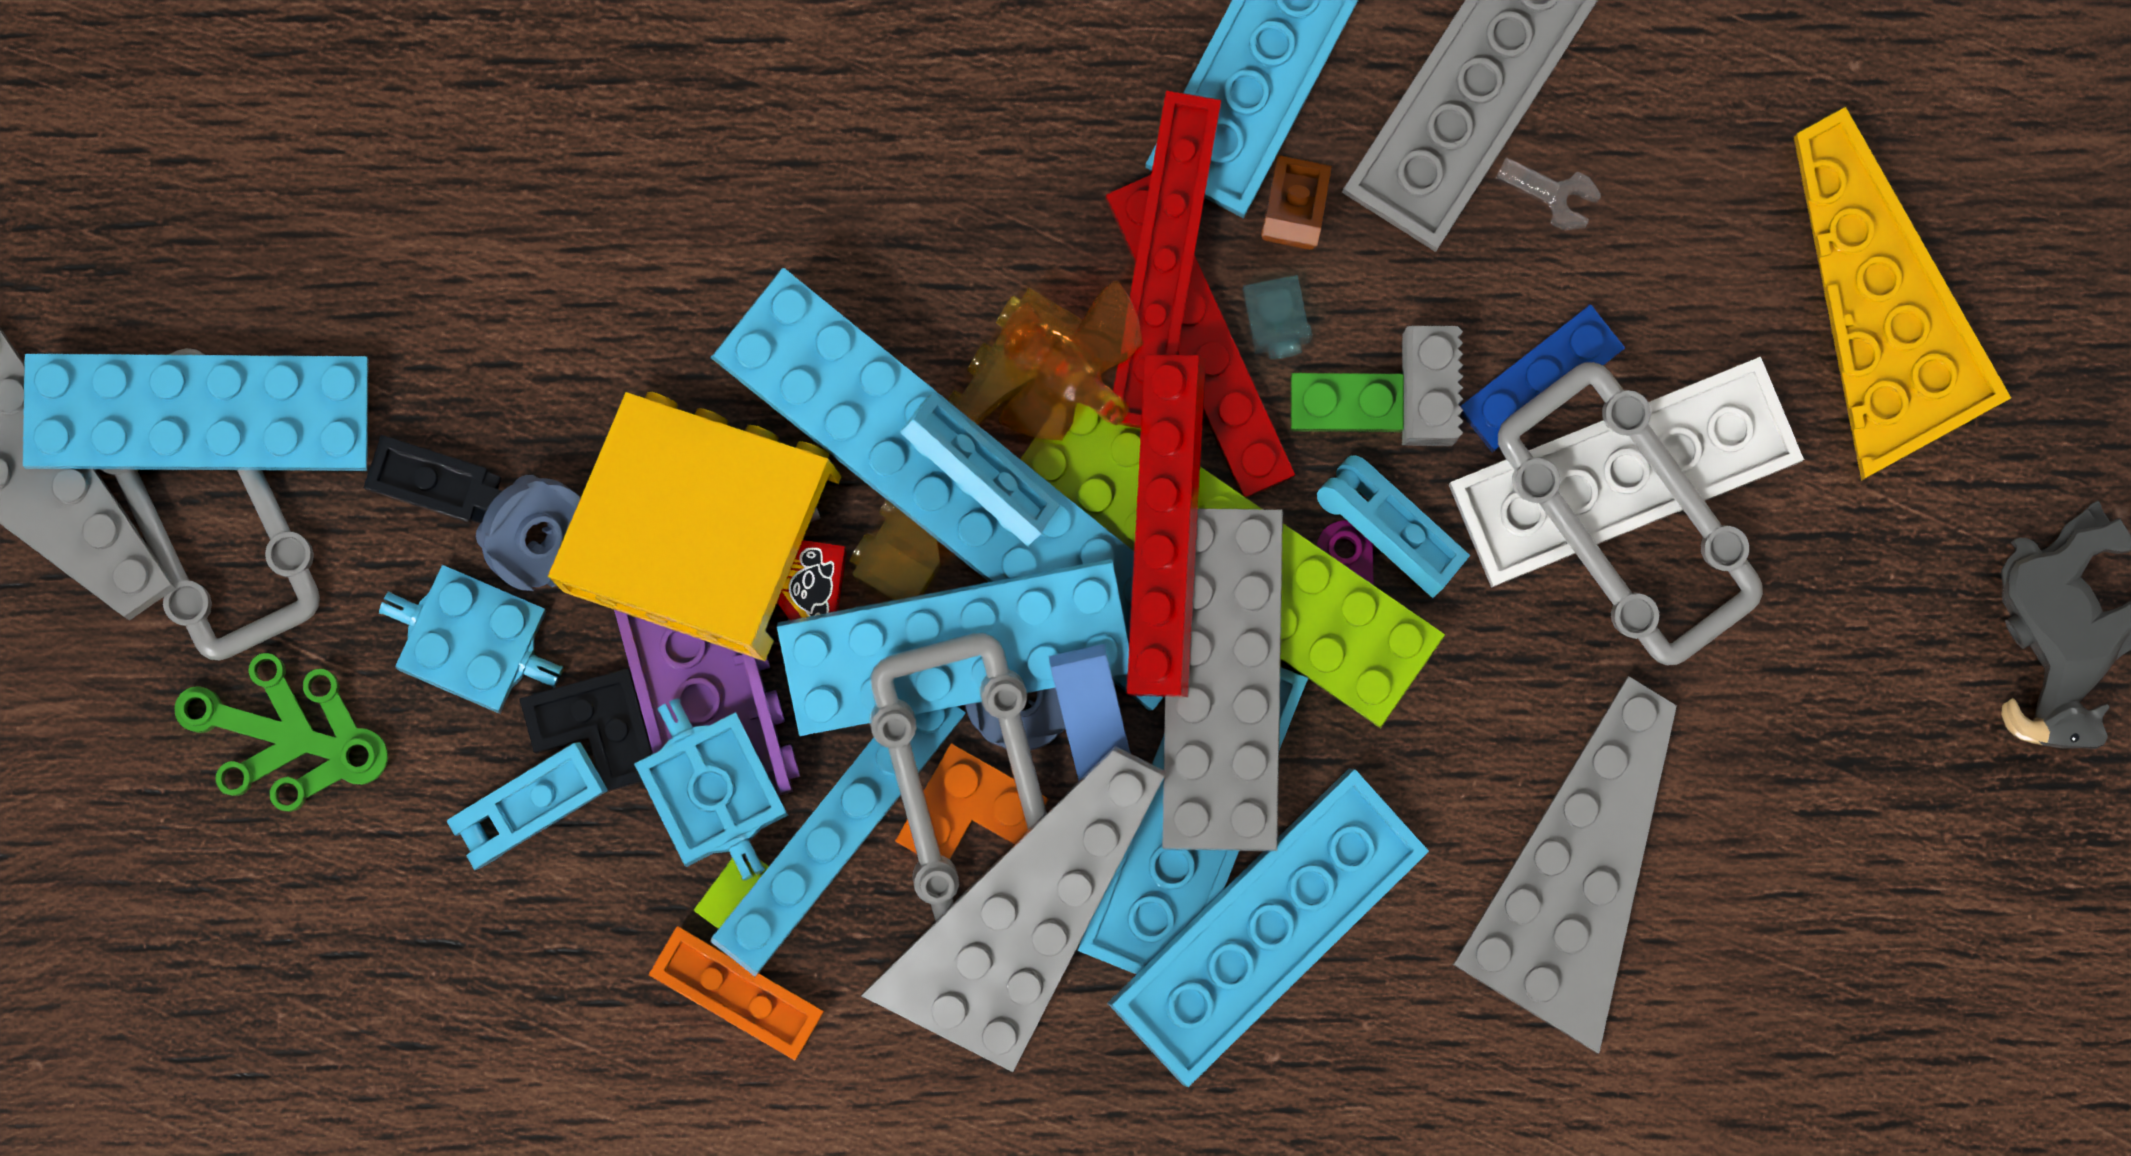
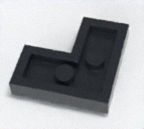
M629 668L519 699L535 754L589 739L598 774L608 789L607 792L643 783L634 764L649 757L653 752Z

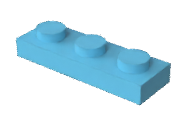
M934 392L920 404L901 430V433L912 442L919 453L930 458L955 481L964 493L971 495L997 518L1005 530L1016 535L1027 546L1043 532L1060 506Z

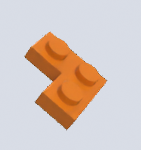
M951 743L923 791L941 856L947 857L949 860L951 859L972 821L1015 845L1028 831L1015 780ZM1042 795L1044 804L1046 806L1049 799ZM907 820L895 842L917 854Z

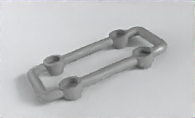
M185 348L169 355L205 354L197 349ZM101 469L116 477L149 549L176 587V589L164 596L163 607L166 615L174 623L186 626L195 647L201 655L211 660L220 661L228 659L306 622L315 614L319 607L320 595L318 587L309 571L314 557L312 546L303 536L291 532L262 470L237 471L270 539L265 552L267 564L272 571L289 579L298 599L296 602L221 638H216L207 619L212 607L210 594L198 583L189 581L136 469Z
M1585 362L1574 367L1510 415L1500 426L1498 445L1503 455L1514 468L1512 485L1515 492L1522 499L1541 505L1612 602L1611 621L1614 627L1627 637L1639 639L1650 656L1657 662L1664 665H1677L1686 661L1750 613L1760 603L1763 595V585L1759 575L1747 560L1749 542L1745 534L1735 527L1722 525L1648 424L1651 409L1646 398L1638 392L1623 390L1612 373L1604 365L1595 362ZM1590 384L1593 385L1605 402L1602 408V416L1606 426L1612 432L1630 436L1703 536L1701 554L1704 561L1718 570L1728 571L1741 589L1737 595L1673 643H1669L1657 627L1659 610L1656 603L1644 594L1631 592L1558 492L1560 474L1556 466L1546 459L1533 458L1520 440L1522 434Z
M984 633L969 634L888 656L880 660L874 667L871 675V688L876 703L870 714L871 732L875 740L889 750L919 860L912 875L914 889L919 898L931 904L935 922L954 903L953 897L959 887V878L953 862L947 857L941 856L910 744L916 732L915 715L909 704L898 699L893 681L894 678L971 657L982 656L987 675L980 686V697L986 711L999 720L1027 829L1029 830L1039 819L1041 820L1047 814L1020 714L1027 701V691L1024 682L1016 672L1009 670L1000 642L993 636Z

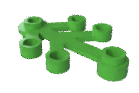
M262 653L253 658L249 665V675L255 684L264 687L282 722L222 705L219 696L204 687L188 688L176 700V719L187 730L205 733L215 727H220L275 743L241 763L227 762L218 769L216 784L227 795L240 796L245 794L253 782L306 753L330 759L297 780L283 777L274 782L270 789L272 804L279 810L293 812L304 805L306 798L341 779L357 785L368 784L379 778L387 766L388 750L385 742L375 732L357 728L338 693L339 681L337 677L325 669H315L309 672L303 681V691L311 701L320 703L336 738L313 731L285 679L286 669L283 661L269 653ZM271 660L276 664L277 673L272 680L262 681L258 675V667L262 662ZM319 676H326L331 682L329 693L323 697H317L312 692V683ZM200 698L206 704V713L202 718L193 720L188 715L187 708L192 700ZM362 745L367 749L369 757L364 765L355 767L350 763L349 753L355 746ZM238 768L244 775V781L239 788L231 790L225 783V775L230 769ZM286 784H293L298 791L297 800L291 805H284L279 799V791Z

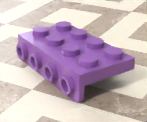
M614 610L653 754L660 751L672 739L660 712L657 710L663 704L668 706L677 723L678 719L669 701L679 698L692 727L711 725L736 712L778 796L793 792L790 779L800 777L792 745L789 744L781 747L775 725L784 723L785 718L777 690L769 692L765 690L761 670L770 668L768 656L766 661H762Z

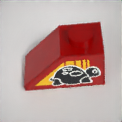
M802 540L777 600V604L789 620L839 611L847 556L845 546Z

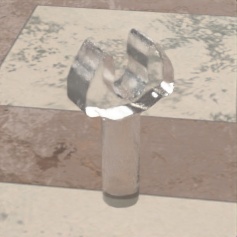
M1506 157L1496 176L1547 201L1552 211L1551 224L1563 230L1583 229L1589 222L1587 218L1579 213L1572 212L1568 208L1566 203L1567 197L1579 195L1593 203H1597L1601 198V194L1594 182L1580 172H1575L1570 179L1556 182Z

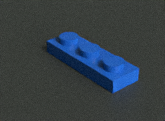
M1590 304L1460 406L1463 409L1461 414L1493 453L1499 448L1498 432L1500 426L1510 415L1574 367L1585 362L1605 365L1621 353L1625 347Z

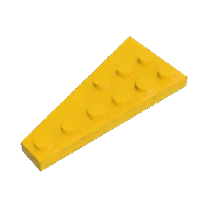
M1845 107L1800 131L1794 136L1862 481L2006 402L2011 397Z

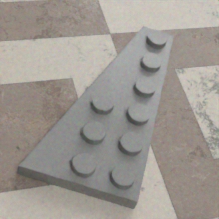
M1114 746L1041 820L1039 819L1004 856L1002 855L916 942L914 941L880 977H877L863 991L861 996L1013 1072L1151 804L1166 771Z

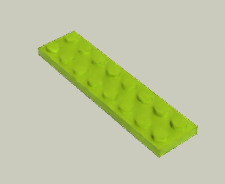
M1075 381L1020 460L1134 551L1141 428L1108 423L1110 404ZM1200 467L1198 509H1262ZM1283 523L1281 660L1381 729L1437 649L1445 634Z

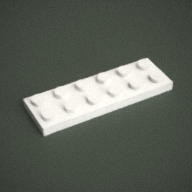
M1761 357L1648 402L1651 409L1648 424L1704 501L1804 460ZM1604 420L1529 450L1533 458L1546 459L1556 466L1560 474L1558 492L1597 545L1683 510L1630 436L1612 432L1606 426ZM1507 459L1449 483L1491 588L1576 554L1541 505L1526 501L1515 492L1512 485L1514 468Z

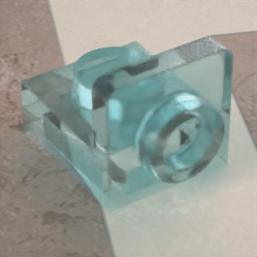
M1298 275L1244 285L1242 291L1255 354L1268 351L1271 360L1301 354V345L1310 343L1312 331L1311 326L1307 323Z

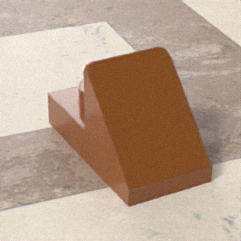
M1277 155L1261 233L1263 240L1308 250L1314 249L1318 245L1332 166Z

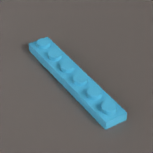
M958 706L914 714L916 732L910 744L918 773L966 714ZM875 738L870 741L712 937L710 942L756 977L901 796L887 747L879 744Z

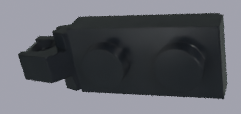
M381 435L363 488L367 491L470 524L473 522L480 524L483 522L484 515L492 501L502 492L498 490L502 477L489 473L490 471L487 468Z

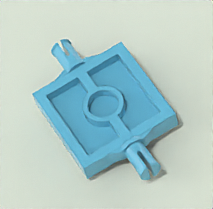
M441 566L430 592L418 605L396 596L390 591L384 597L386 603H381L379 614H384L409 625L408 640L395 666L397 670L496 713H501L511 689L524 675L545 683L552 688H555L559 681L556 676L561 677L564 666H559L534 655L535 637L546 615L544 608L447 566Z
M680 699L671 700L669 703L678 719L677 723L666 704H663L657 710L660 712L672 739L660 751L634 765L684 865L688 867L713 853L729 851L742 876V880H748L753 875L744 856L747 857L756 875L765 870L749 840L753 839L762 828L788 816L736 712L711 725L692 727L680 703Z

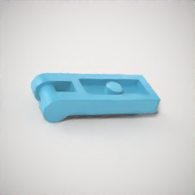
M1356 455L1347 457L1336 471L1337 478L1328 479L1317 492V500L1324 510L1334 515L1341 514L1432 598L1446 586L1470 557L1460 545L1362 457ZM1358 492L1362 493L1368 499V502Z
M576 742L448 819L447 823L455 836L461 834L470 850V853L466 856L473 869L477 870L604 794L608 789L581 742ZM488 817L491 818L499 832V835L489 840L480 824Z

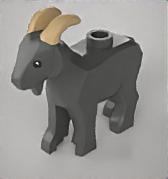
M2098 500L2092 503L2079 516L2063 527L2058 539L2046 549L2040 550L2038 545L2028 538H2015L2011 542L2015 547L2014 553L2006 560L2001 570L2002 602L2011 615L2010 618L2005 620L2007 629L2020 648L2031 647L2045 669L2043 687L2038 699L2034 719L2030 720L2024 716L2014 698L2002 705L2001 715L2006 728L2014 736L2033 744L2055 748L2097 749L2104 746L2108 738L2102 720L2110 706L2103 704L2087 710L2080 702L2103 679L2115 661L2131 650V600L2115 609L2103 612L2091 587L2081 576L2093 556L2103 552L2115 554L2129 553L2131 551V535L2120 518L2110 522Z

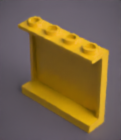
M625 392L548 577L564 593L766 661L774 641L766 633V627L827 480L839 483L841 479L840 473L828 459L829 453L813 444L799 441L795 448L777 442L779 439L777 435L755 425H747L746 430L743 431L728 426L726 418L706 409L697 408L695 415L677 409L678 404L675 401L658 393L647 392L645 398Z

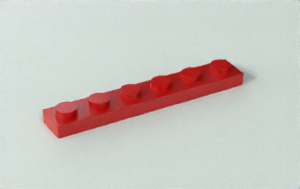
M1166 91L1108 423L1141 428L1145 355H1177L1221 100L1172 91Z
M1151 175L1108 193L1105 198L1135 263ZM1194 255L1177 355H1199L1206 358L1203 413L1240 494L1249 498L1294 478L1295 473Z
M1145 355L1127 694L1133 696L1188 697L1206 358L1199 355Z

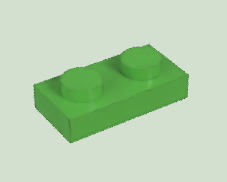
M1291 373L1290 431L1402 432L1403 374Z

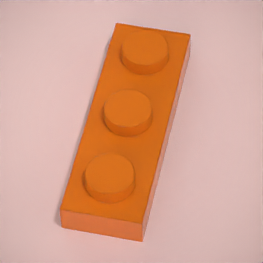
M679 926L675 928L648 974L795 1061L825 1012L762 974L758 973L756 977L753 976L727 954Z

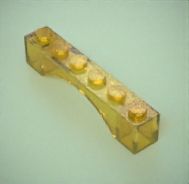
M1031 288L1027 289L1022 299L1012 295L997 319L996 324L1003 328L992 347L986 343L980 346L967 369V372L974 375L973 379L963 394L954 390L948 401L979 425L1005 401L1031 386L1056 378L1084 334L1086 322ZM886 499L879 512L880 515L886 518L875 537L866 533L851 556L850 562L857 566L852 575L856 581L889 601L924 595L941 567L938 541Z

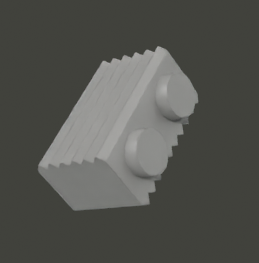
M1407 326L1402 334V445L1453 446L1463 434L1459 429L1463 423V420L1459 417L1463 411L1459 406L1463 400L1459 395L1463 389L1459 384L1463 378L1459 373L1463 367V364L1459 361L1463 355L1459 350L1463 344L1459 339L1463 331L1458 326Z

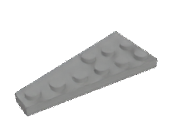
M0 327V524L130 621L172 592L176 587L96 469H25L23 467L25 363Z
M1629 676L1625 678L1452 964L1598 1054L1602 1044L1677 705Z

